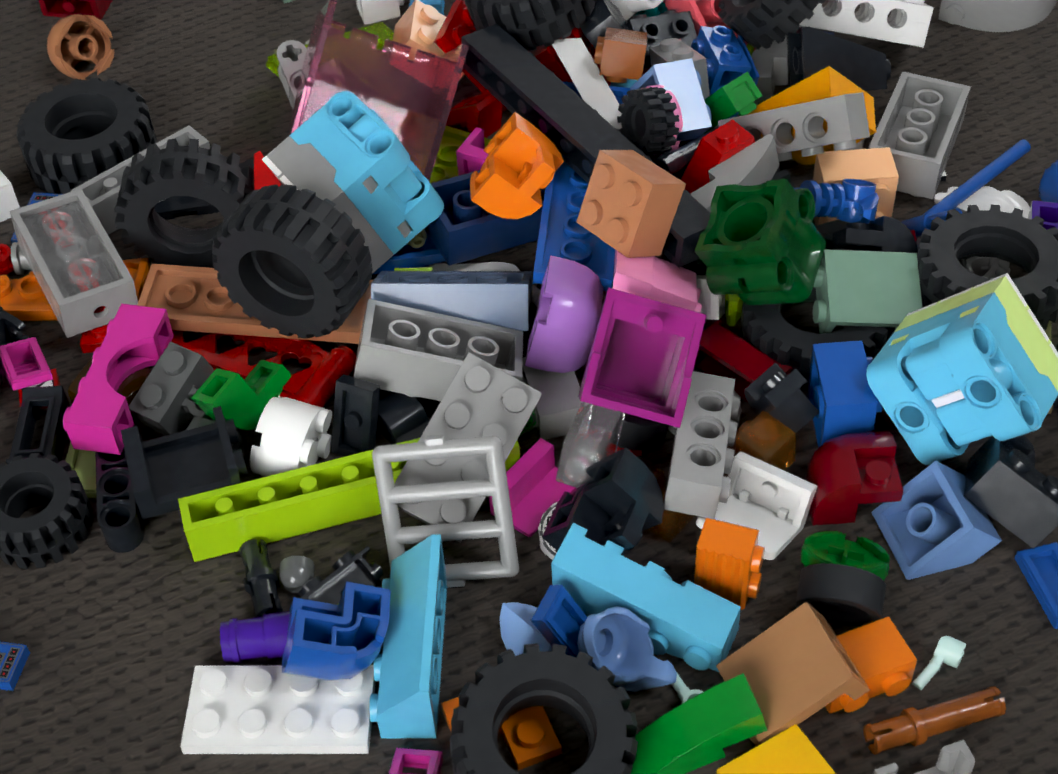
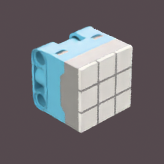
M342 91L333 95L322 108L262 159L283 185H295L297 190L300 191L302 189L314 191L318 198L322 200L325 198L336 204L334 208L340 213L345 212L352 219L353 227L360 229L365 237L364 246H369L372 259V274L427 225L436 220L444 209V202L428 179L410 160L409 153L395 133L373 109H369L350 91Z

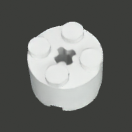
M278 396V398H271L257 424L256 432L262 433L260 447L252 445L250 467L252 472L266 477L314 465L319 457L326 459L332 446V435L327 434L332 419V411L288 397Z

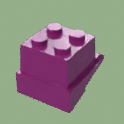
M608 287L578 394L579 400L680 428L706 314Z

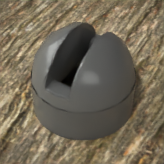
M290 556L280 562L281 583L291 593H299L314 578L315 563L308 557Z

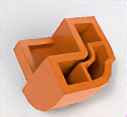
M514 112L484 148L483 151L488 156L480 172L478 173L475 170L471 174V201L487 212L503 219H519L532 215L543 206L540 189H544L549 185L555 171L564 162L561 153L544 133Z

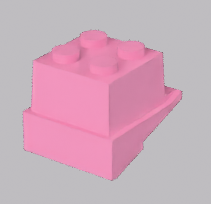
M615 250L613 289L701 312L702 304L698 303L701 289L697 288L695 272L683 267L678 268L675 264L655 256L627 258Z

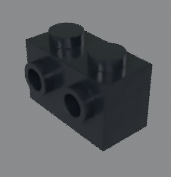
M668 10L658 16L647 17L646 14H639L631 17L627 23L632 31L647 32V47L643 69L651 68L650 47L658 46L661 41L670 38L680 39L691 47L692 41L697 39L690 11L677 13L676 10Z

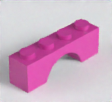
M121 304L115 318L109 321L106 336L101 346L97 347L94 351L92 365L86 377H82L79 382L77 396L72 406L66 409L63 416V428L68 433L73 449L121 454L124 448L121 430L133 427L134 421L126 397L119 394L117 390L121 383L134 372L156 365L168 344L172 341L174 335L166 309Z

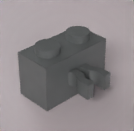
M170 341L130 403L129 409L146 427L165 436L185 431L194 416L211 420L191 397L214 372V369L202 355Z

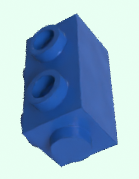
M721 25L700 27L697 39L692 41L691 48L706 58L710 94H713L747 71L750 74L752 66L732 29Z

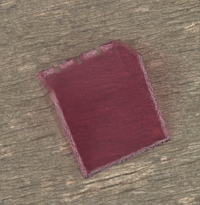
M329 0L317 14L299 79L289 135L322 108L333 95L342 91H350L369 109H373L405 147L410 155V160L430 181L469 46L461 44L442 55L441 59L439 56L417 49L414 61L408 59L411 50L410 46L385 38L382 50L376 49L379 36L353 27L349 39L343 38L346 25L332 20L337 1Z

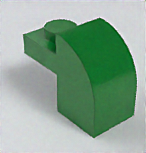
M260 360L245 379L238 373L216 368L191 399L206 415L215 421L213 408L221 406L225 420L233 419L237 428L254 430L257 428L258 421L269 400L273 397H278L282 393L283 386L292 375L284 365Z

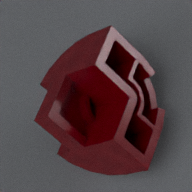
M889 431L841 435L826 440L814 452L808 464L806 481L817 485L809 510L812 526L855 523L858 504L901 501L903 487L895 461L897 446L893 435Z

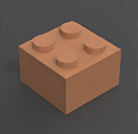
M600 150L576 222L627 258L661 256L686 183L634 150Z

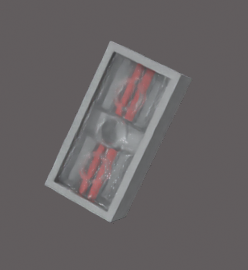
M82 189L10 211L17 242L67 338L108 324L111 319L115 318L121 304L138 305L134 280Z

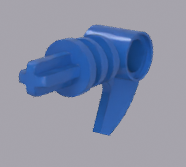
M843 179L842 184H818L816 181L806 180L799 188H794H808L812 192L816 210L814 218L816 216H828L850 223H870V220L875 221L879 196L875 192V183L859 179Z

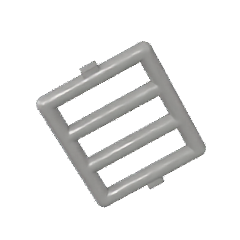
M445 434L427 436L425 442L381 445L373 449L372 459L390 570L392 560L405 553L404 544L420 543L431 535H441L442 541L498 537L501 559L498 561L445 564L447 588L463 587L466 580L514 577L518 574L519 561L503 446L500 438L497 436L445 440ZM486 454L489 479L395 486L391 462ZM492 496L495 520L401 527L398 510L399 503Z

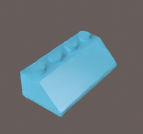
M441 535L427 537L392 560L390 578H383L382 588L391 589L389 626L383 641V653L379 654L374 660L375 682H380L379 693L371 694L369 707L370 721L378 723L381 738L436 739L447 599V576Z

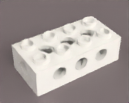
M829 0L824 8H822V3H819L813 10L814 15L809 20L805 18L799 25L924 48L934 7L925 4V0ZM860 4L859 10L855 13L856 7Z

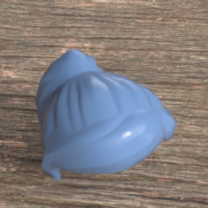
M615 606L607 608L598 614H590L580 626L577 642L579 652L582 651L593 657L592 667L597 671L602 666H606L615 675L614 686L624 687L626 691L637 692L676 682L677 672L673 664L668 660L662 661L654 656V647L648 634L650 631L648 623L644 622L627 608Z

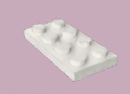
M282 665L195 666L180 746L183 754H369L372 725L369 707L371 694H375L376 683L374 680V665H370L368 669L352 679L322 680L282 673Z

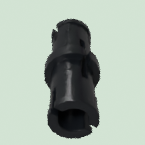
M252 539L241 545L240 554L246 571V578L243 579L246 592L251 595L255 618L263 617V613L283 612L276 587L279 584L277 571L271 567L267 544L264 540H260L259 550L257 539Z

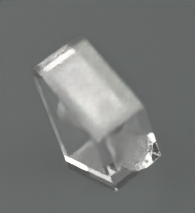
M582 402L563 442L556 481L578 488L590 476L586 473L587 467L617 452L625 413Z

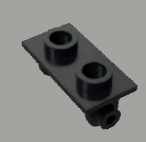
M368 546L358 554L351 550L335 562L332 566L335 571L324 580L320 576L313 578L299 591L301 599L338 605L346 582L377 587L380 584V578L384 576V572L376 562H372L369 565L365 560L370 551Z

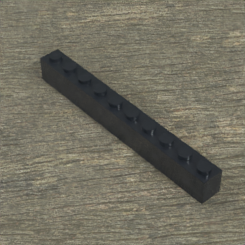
M498 24L462 36L461 66L512 114L514 112L518 113L544 133L559 150L564 162L588 184L600 150H634L653 162L641 149L632 144L618 129L614 128L595 109L581 99L574 90L563 83ZM687 190L683 191L662 253L678 268L699 259V256L694 251L700 234L708 225L711 213L692 197Z

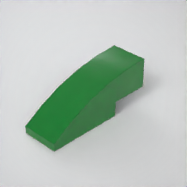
M744 673L687 700L635 735L638 745L631 774H686L725 758L724 748L767 731L763 714Z

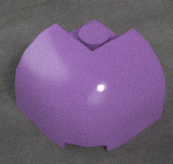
M550 255L541 284L538 311L528 339L525 366L548 372L566 373L576 371L586 364L601 316L603 286L600 279L589 267L572 260Z

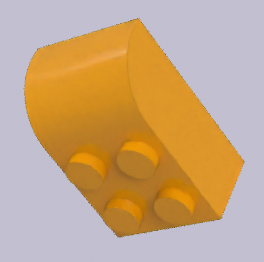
M830 66L756 105L757 108L749 113L753 114L829 97L863 92L870 136L876 133L874 97ZM824 119V121H823V129H824V131H825V133H826V132H827V122H826L825 119ZM792 126L791 134L795 138V130ZM857 139L856 143L860 142L863 139ZM833 144L823 146L824 152L834 151ZM801 150L791 152L792 159L800 164L810 165L815 163L816 155L802 157Z

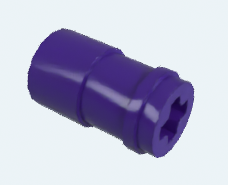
M290 611L264 614L263 617L240 620L238 618H230L229 621L221 622L220 643L224 661L242 663V660L264 657H268V659L282 658L287 641Z

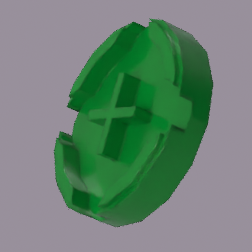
M821 531L811 534L805 539L800 554L801 563L805 567L820 563L841 564L869 571L879 576L882 580L888 576L889 554L883 547L868 538L857 536V540L854 542L845 540L846 534L842 532Z

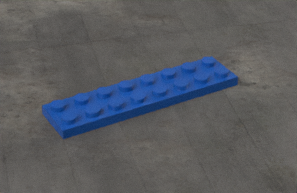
M563 82L582 99L573 82ZM609 86L618 103L624 104L621 99L623 95H627L631 88ZM565 162L555 171L552 181L545 188L533 271V284H542L550 255L589 267L599 277L603 291H607L608 287L612 288L615 249L576 222L588 183Z

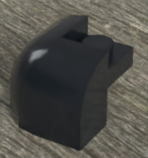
M627 448L602 458L587 467L586 473L590 476L572 495L569 492L563 493L542 535V538L557 551L573 523L587 529L585 537L602 546H605L607 540L623 547L624 550L621 555L624 556L626 551L632 550L643 537V530L662 522L664 512L663 496L656 477Z

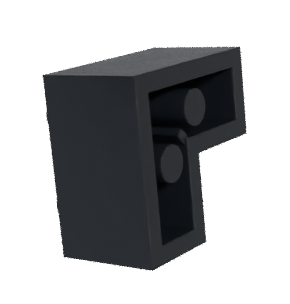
M1024 435L1006 441H999L991 436L968 459L964 497L1034 549L1058 526V479L1051 475L1046 477L1035 469L1034 446Z

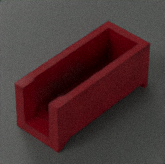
M717 320L707 329H703L694 366L706 374L735 379L734 390L747 403L744 390L775 362L786 374L792 370L791 366L781 365L727 328H723L721 320Z

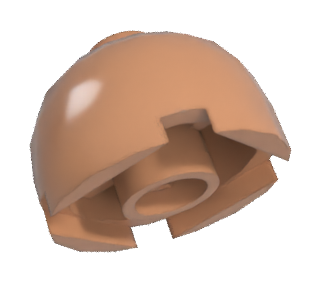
M74 14L60 19L51 28L47 38V52L50 61L59 72L73 79L86 80L85 78L96 70L98 75L110 67L114 58V49H111L109 38L113 39L105 23L95 16ZM83 60L96 64L93 70L87 72H78L74 67Z

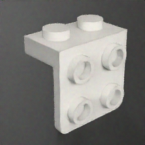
M740 451L734 456L731 473L728 475L731 478L727 503L718 502L715 519L758 529L757 545L765 547L763 559L773 560L803 530L817 485ZM698 516L696 525L702 529L706 518Z

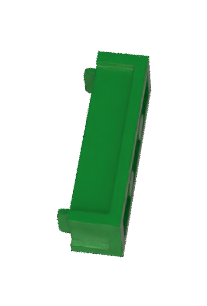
M748 71L704 99L705 104L711 110L712 127L705 133L718 126L719 120L728 119L737 112L739 116L747 115L757 108L754 101L763 95Z

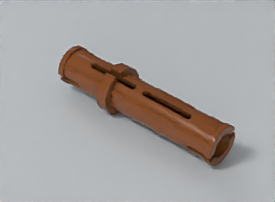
M991 686L985 690L917 710L914 707L903 709L900 716L864 725V738L866 742L874 740L875 743L868 746L874 755L908 743L918 746L924 744L927 741V737L995 716L1005 715L1004 698L993 700V697L999 696L1001 692L997 687Z

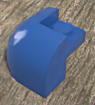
M346 582L339 605L294 597L290 608L287 641L282 658V673L322 680L352 679L368 669L379 655L389 626L391 589Z

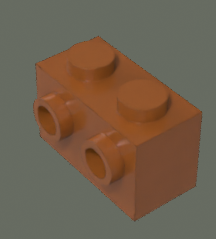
M606 27L605 37L598 36L594 64H601L599 75H605L607 81L615 83H626L627 79L639 80L643 74L647 32Z

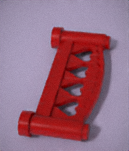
M172 330L174 337L171 342L202 355L214 370L219 368L235 372L243 379L257 365H249V351L254 347H263L266 352L273 351L278 353L275 357L265 361L282 365L285 359L294 358L299 363L311 364L309 368L292 374V377L283 386V391L279 396L319 407H324L335 394L336 380L343 374L349 376L355 368L356 354L347 346H339L332 349L331 352H327L309 340L211 333L185 343V331ZM222 336H231L234 341H245L239 347L216 354L217 340Z

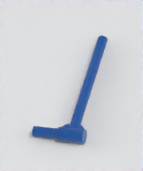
M1024 139L1020 140L924 214L904 220L901 223L909 230H915L917 238L921 237L925 228L930 230L931 222L936 217L946 221L949 210L956 209L960 214H963L961 209L956 207L1029 152L1031 149L1029 142Z

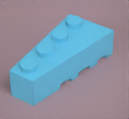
M573 523L551 563L552 585H563L587 617L590 614H598L607 608L615 606L627 608L644 622L648 623L650 627L648 634L654 647V654L663 655L668 653L684 659L686 664L694 669L707 670L709 668L719 672L716 665L727 658L739 630L741 607L689 580L680 585L672 581L670 575L664 571L665 568L651 561L648 562L647 566H642L622 556L623 547L607 540L605 546H602L585 537L587 529Z

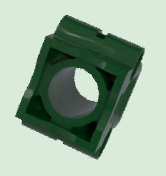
M787 179L769 180L753 186L732 184L716 187L711 201L708 225L700 234L694 251L707 266L706 281L711 293L714 295L737 294L746 305L798 303L810 296L826 242L812 223L816 211L815 200L808 188L794 189Z

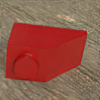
M732 119L702 137L681 178V181L686 183L684 190L691 194L709 183L708 170L755 142L754 136Z

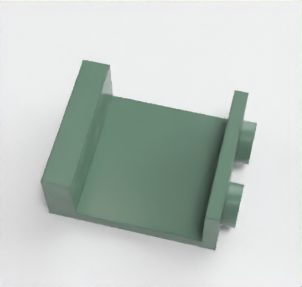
M824 249L813 285L816 288L817 298L813 304V321L819 324V334L831 333L836 325L895 327L896 330L908 313L923 308L917 253Z

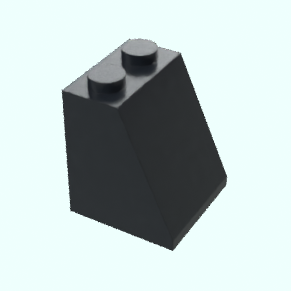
M799 25V30L794 34L791 31L786 34L790 87L830 66L864 91L887 89V80L891 78L890 61L886 59L885 53L808 26Z

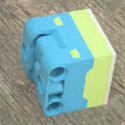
M1006 273L908 313L880 352L868 365L866 377L871 390L916 458L924 465H931L934 461L941 462L960 456L965 452L970 443L990 436L999 441H1006L1039 430L1058 396V352L1009 274Z

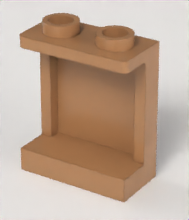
M808 602L803 603L716 665L724 682L744 673L767 727V731L750 737V740L756 746L795 724L799 725L844 693L855 701L870 691L824 616Z

